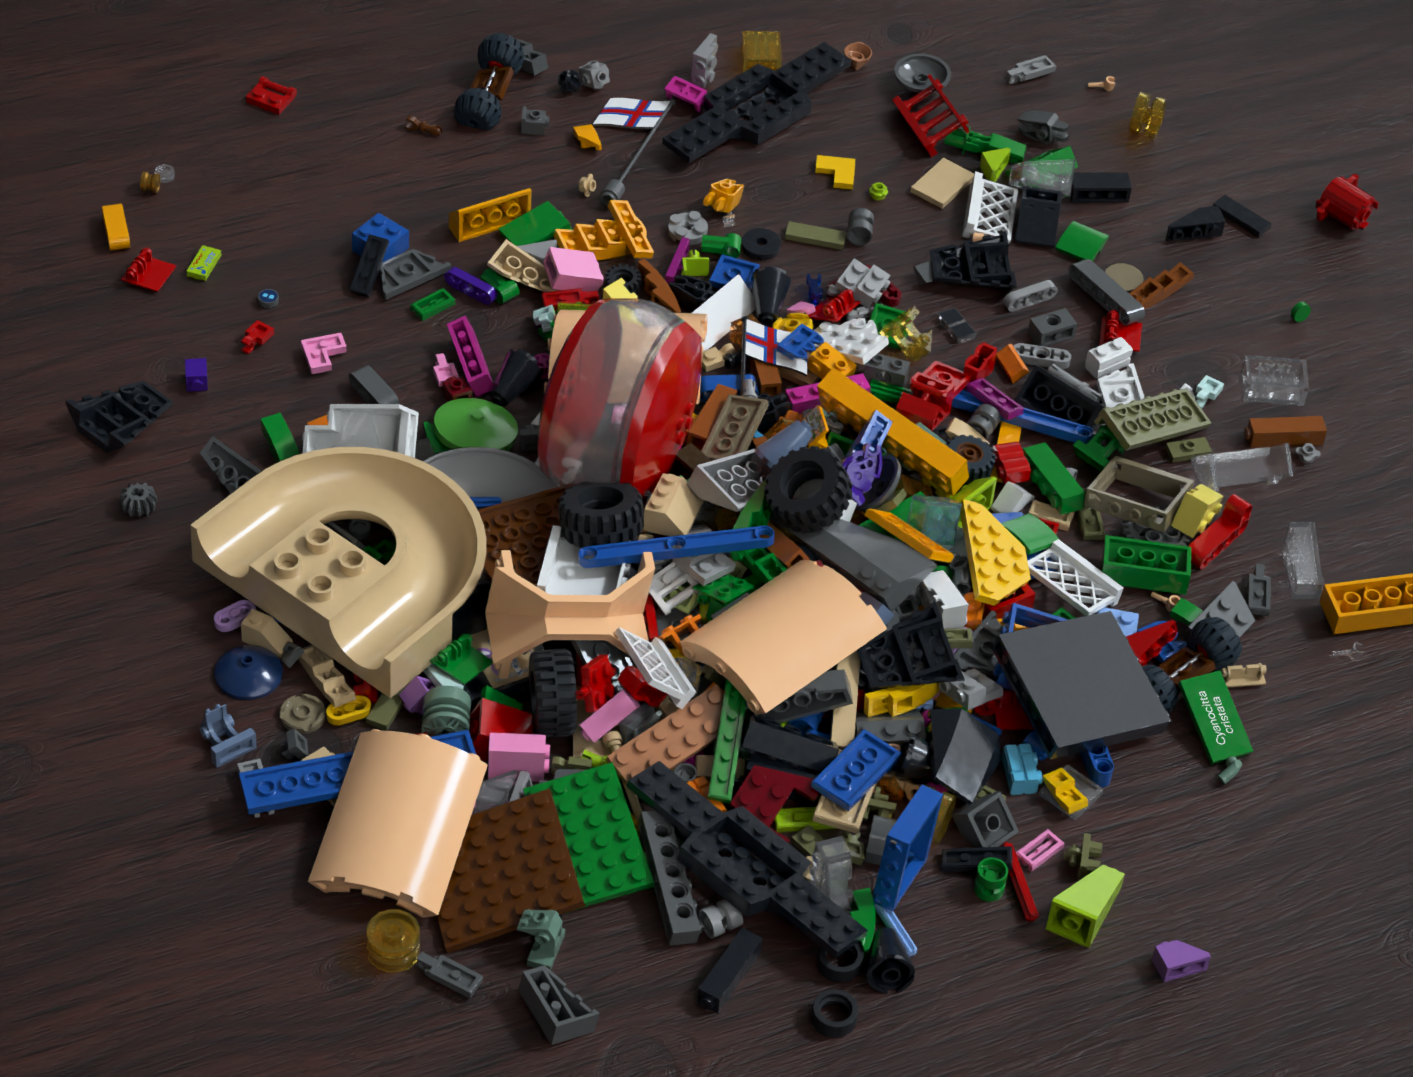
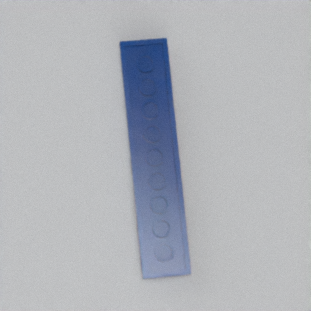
M469 730L431 737V739L446 743L467 753L476 754ZM354 751L239 773L248 815L338 798Z

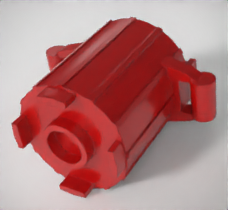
M1352 174L1348 179L1343 176L1336 177L1325 188L1320 200H1316V219L1322 221L1330 215L1351 229L1357 230L1361 228L1364 230L1369 225L1366 220L1369 218L1373 208L1378 209L1379 203L1375 201L1373 196L1357 187L1359 178L1357 174Z

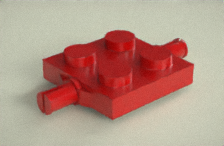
M598 655L580 668L582 687L575 692L577 694L575 697L578 700L584 698L586 712H596L614 696L615 690L611 678L617 672L611 666L608 655Z

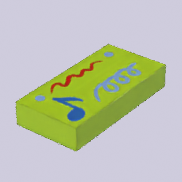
M202 245L186 271L187 277L206 281L221 257V250Z

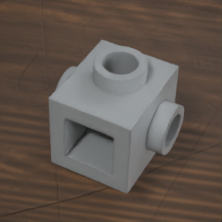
M594 60L578 68L582 86L597 90L610 82L609 69L604 63Z

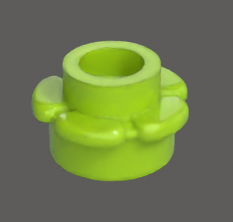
M880 182L872 184L869 188L870 196L875 200H883L888 194L887 186Z

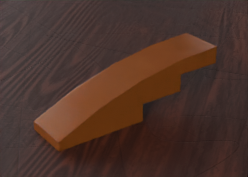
M642 259L638 261V270L641 273V280L644 282V291L651 296V306L658 312L681 313L675 295L659 272L647 260Z
M1180 262L1169 272L1165 269L1154 279L1149 277L1129 294L1145 310L1166 299L1194 278V273Z

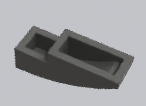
M516 39L522 45L524 51V64L521 70L535 76L549 68L546 54L534 51L532 43Z

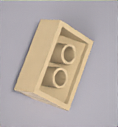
M663 473L644 509L643 531L671 537L688 535L703 505V500L694 494L683 477Z

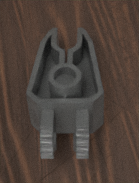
M1032 110L1023 112L1017 119V121L1021 122L1018 126L1020 132L1026 137L1046 145L1051 143L1052 140L1064 142L1069 139V134L1066 133L1069 129V124L1059 121V117L1054 112Z

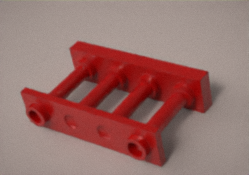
M929 74L927 77L932 85L908 101H902L899 96L892 100L932 158L938 154L934 148L938 141L961 126L967 134L970 131L966 126L969 124L964 114L959 115L941 90L944 87L939 79L934 80L931 74ZM937 91L939 94L937 99L916 113H910L912 106ZM945 103L948 109L924 125L923 123L918 124L920 118L941 104ZM952 114L957 119L935 135L927 137L928 130Z

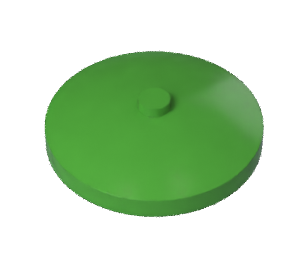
M461 398L443 404L436 411L433 430L438 440L451 450L485 447L508 451L516 442L518 425L515 418L506 409L493 402L476 398Z

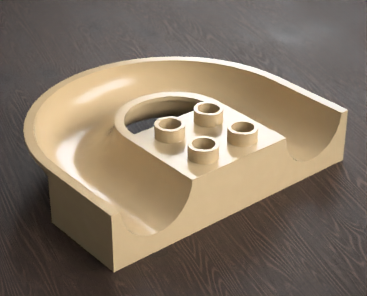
M326 448L282 460L254 476L190 525L192 560L194 563L389 698H392L410 683L416 675L418 676L432 664L430 660L452 642V614L472 594L480 580L486 559L484 524L476 506L466 492L446 474L423 461L398 452L377 448ZM343 519H360L378 523L391 530L395 536V553L386 565H383L324 524Z

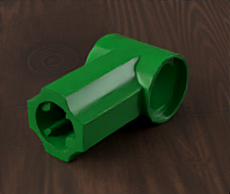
M729 233L725 237L703 235L701 252L717 253L738 258L742 240L735 233Z
M491 268L484 270V273L480 276V280L491 285L496 290L497 298L495 300L499 304L517 297L520 293L515 281L512 279L507 281Z

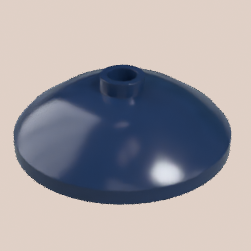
M244 645L227 651L219 658L215 665L214 676L217 686L226 695L240 700H255L269 695L279 686L283 677V667L278 656L269 649L255 645Z

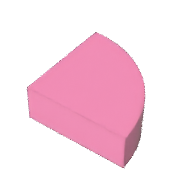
M803 301L786 309L787 315L805 312L806 315H809L816 311L813 304Z

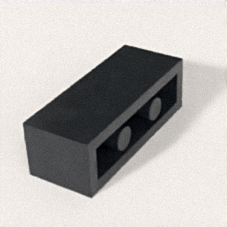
M1072 172L1068 185L1072 203L1129 202L1132 190L1128 172Z

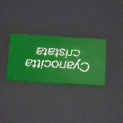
M1220 670L1181 680L1178 683L1211 765L1227 761L1231 756L1239 758L1253 753V748Z

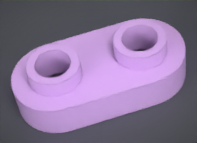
M240 600L219 610L214 615L215 628L221 632H229L240 627L252 609L256 610L255 604L249 600Z

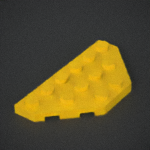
M963 499L959 504L974 598L976 601L995 606L1003 598H1007L1018 588L1025 586L1030 581L1025 547L982 504Z

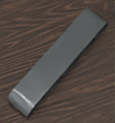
M1085 259L1069 266L1068 272L1071 279L1108 312L1116 310L1119 314L1118 321L1123 325L1127 326L1144 319L1145 310L1143 306L1090 259Z

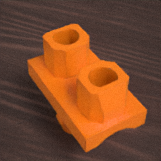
M969 592L963 597L969 604L967 624L964 627L975 631L978 625H981L985 603L976 601L974 592Z

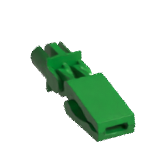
M960 128L947 135L944 140L946 145L963 149L962 153L965 150L982 153L1009 148L1011 149L1009 163L1015 164L1023 163L1026 152V145L992 133L990 136H984L973 131L967 134L964 129Z

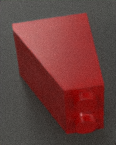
M485 698L480 700L470 715L469 733L476 755L480 757L481 761H489L490 733L532 734L534 730L531 713Z

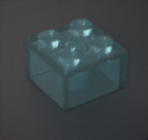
M913 495L907 524L939 545L954 546L962 503L946 497Z

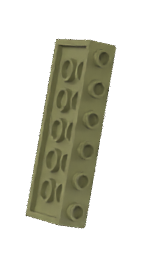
M1187 388L1174 389L1165 394L1162 392L1154 397L1147 396L1142 400H1132L1127 404L1120 403L1112 408L1105 407L1098 413L1099 416L1094 421L1096 425L1106 423L1125 451L1203 430L1212 424Z

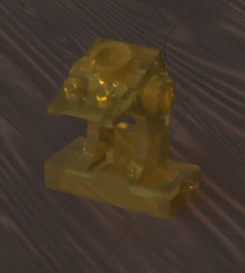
M913 306L887 323L879 332V335L892 336L902 349L904 355L916 361L929 354L933 338L932 330L921 334L915 328L913 320L919 314V311ZM908 334L914 343L908 341L905 336Z

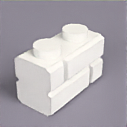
M1119 337L1089 350L1085 367L1095 379H1098L1128 366L1133 349L1122 337Z

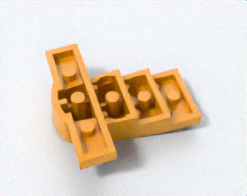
M624 200L609 201L608 208L615 221L596 219L594 225L576 224L574 230L555 229L553 234L559 248L594 252L596 260L611 259L632 254L634 258L652 259L654 254L646 237L647 231L644 224L635 216L629 202Z

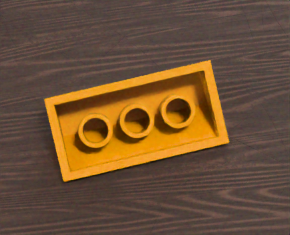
M528 188L450 212L449 229L458 242L497 231L500 227L531 210L532 190Z

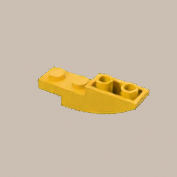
M939 683L889 687L867 693L864 698V713L867 717L889 712L892 717L906 713L933 698L939 692Z

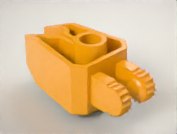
M724 179L713 183L710 186L709 193L703 200V204L705 206H712L717 212L730 213L739 204L744 185L736 184V181L731 179Z

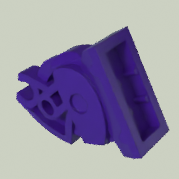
M865 443L862 450L853 452L841 462L852 482L851 499L857 503L856 506L858 507L865 501L863 493L872 488L871 485L875 478L880 477L882 470L880 445H874V451L871 453L869 450L871 444Z

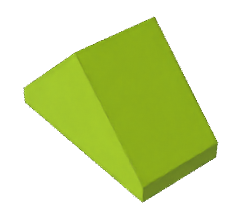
M1003 148L982 152L980 169L988 181L996 183L1008 165L1011 149Z

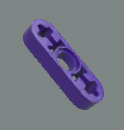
M452 267L444 274L445 281L451 287L485 305L491 304L497 298V292L491 285L457 267Z

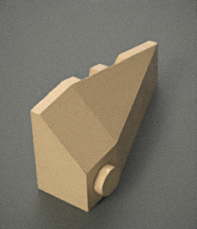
M507 239L487 263L489 267L502 276L544 292L561 291L552 289L542 263Z

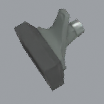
M645 702L619 723L622 743H628L657 724L662 715L661 710L654 714V707L649 706Z

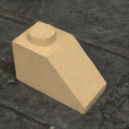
M252 609L241 623L243 642L269 649L280 658L284 654L283 648L287 642L292 643V639L273 617L255 609Z

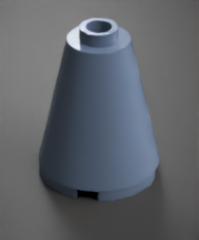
M796 420L759 445L754 451L761 459L764 458V461L771 468L779 462L778 459L780 457L787 456L789 451H798L800 447H806L813 436L811 433L813 428L805 420L802 422Z

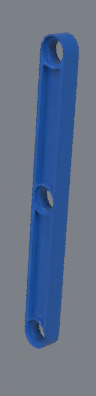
M962 390L952 400L951 407L974 413L979 405L985 403L970 392ZM1024 408L1022 415L1010 420H1006L1001 416V421L1074 443L1079 439L1087 445L1093 438L1094 431L1088 426Z
M757 526L587 546L579 550L578 563L584 568L622 565V563H639L643 552H652L653 560L656 561L765 548L773 545L774 530L769 526ZM760 535H768V536H770V537H769V538H760L759 536H760ZM680 545L682 546V548L674 549L672 548V546ZM587 555H590V556H593L594 558H592V559H584L583 557H584V556H587Z

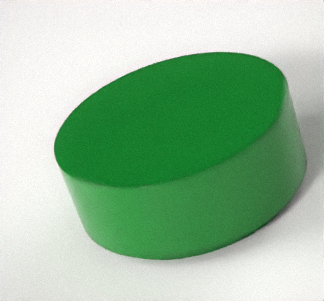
M1303 301L1299 302L1292 308L1291 317L1296 322H1302L1310 315L1311 307Z

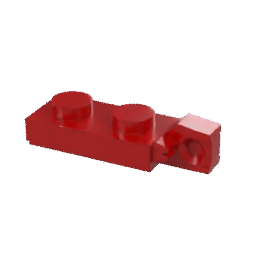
M579 288L544 292L541 294L543 307L553 305L555 311L590 306L599 301L598 291L586 292Z

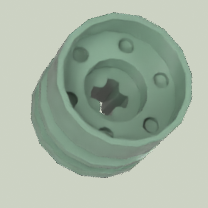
M439 686L429 690L423 699L422 733L427 732L428 736L433 737L465 730L470 732L471 698L468 693L454 686Z

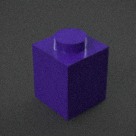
M206 358L185 359L187 392L208 391Z

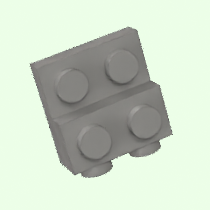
M710 33L693 53L691 83L705 88L709 82L711 83L715 77L713 70L717 64V35Z
M854 258L834 287L840 291L845 289L852 290L854 293L853 299L860 301V304L869 308L872 302L877 303L882 296L880 291H886L891 283L888 280L891 275L876 265H873L870 269Z
M676 545L675 549L682 548V546ZM723 553L673 558V561L703 586L734 571L736 566Z
M976 669L962 672L965 681L939 683V691L967 710L1003 696V687Z

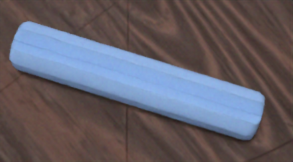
M874 904L875 910L886 927L896 931L909 957L914 956L917 953V947L895 913Z

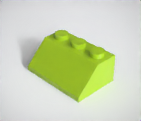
M993 476L976 479L969 485H964L954 496L951 495L944 504L937 506L934 529L942 534L956 527L963 528L959 504L963 499L982 504L987 510H990L997 478Z

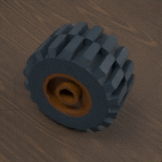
M960 435V437L954 436L952 440L949 439L946 442V446L967 459L969 478L962 487L969 485L976 479L991 476L996 456L993 453V448L989 447L986 441L983 442L981 438H975L973 435Z

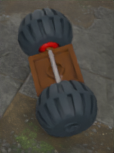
M504 33L489 35L478 47L477 58L482 69H478L470 89L461 93L454 105L455 119L461 125L490 130L500 122L502 110L499 101L503 100L512 76L517 74L524 64L522 45L518 40Z
M1218 617L1200 620L1189 634L1188 643L1191 650L1183 647L1158 667L1155 665L1141 666L1168 714L1177 703V690L1181 692L1178 683L1181 680L1208 674L1212 671H1221L1222 668L1233 666L1239 659L1242 651L1240 638L1233 627L1225 620Z

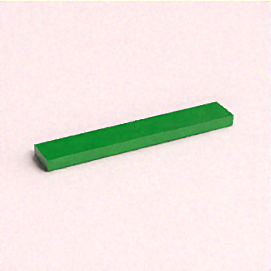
M727 678L707 799L730 804L746 700Z

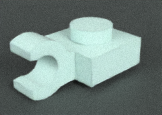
M553 305L533 311L534 322L536 325H542L543 333L551 331L550 323L554 320L555 315Z
M1207 375L1202 379L1196 388L1198 393L1196 395V398H1198L1196 402L1201 409L1208 398L1215 400L1223 390L1224 383Z

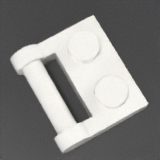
M672 562L653 575L649 594L666 616L671 613V609L694 593L698 594V591L692 589L698 583L680 566ZM685 582L689 583V587L666 603L662 599Z

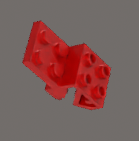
M934 361L923 373L917 372L910 379L909 387L913 391V395L903 392L896 406V411L914 424L921 422L933 431L950 414L952 400L971 382L972 374Z

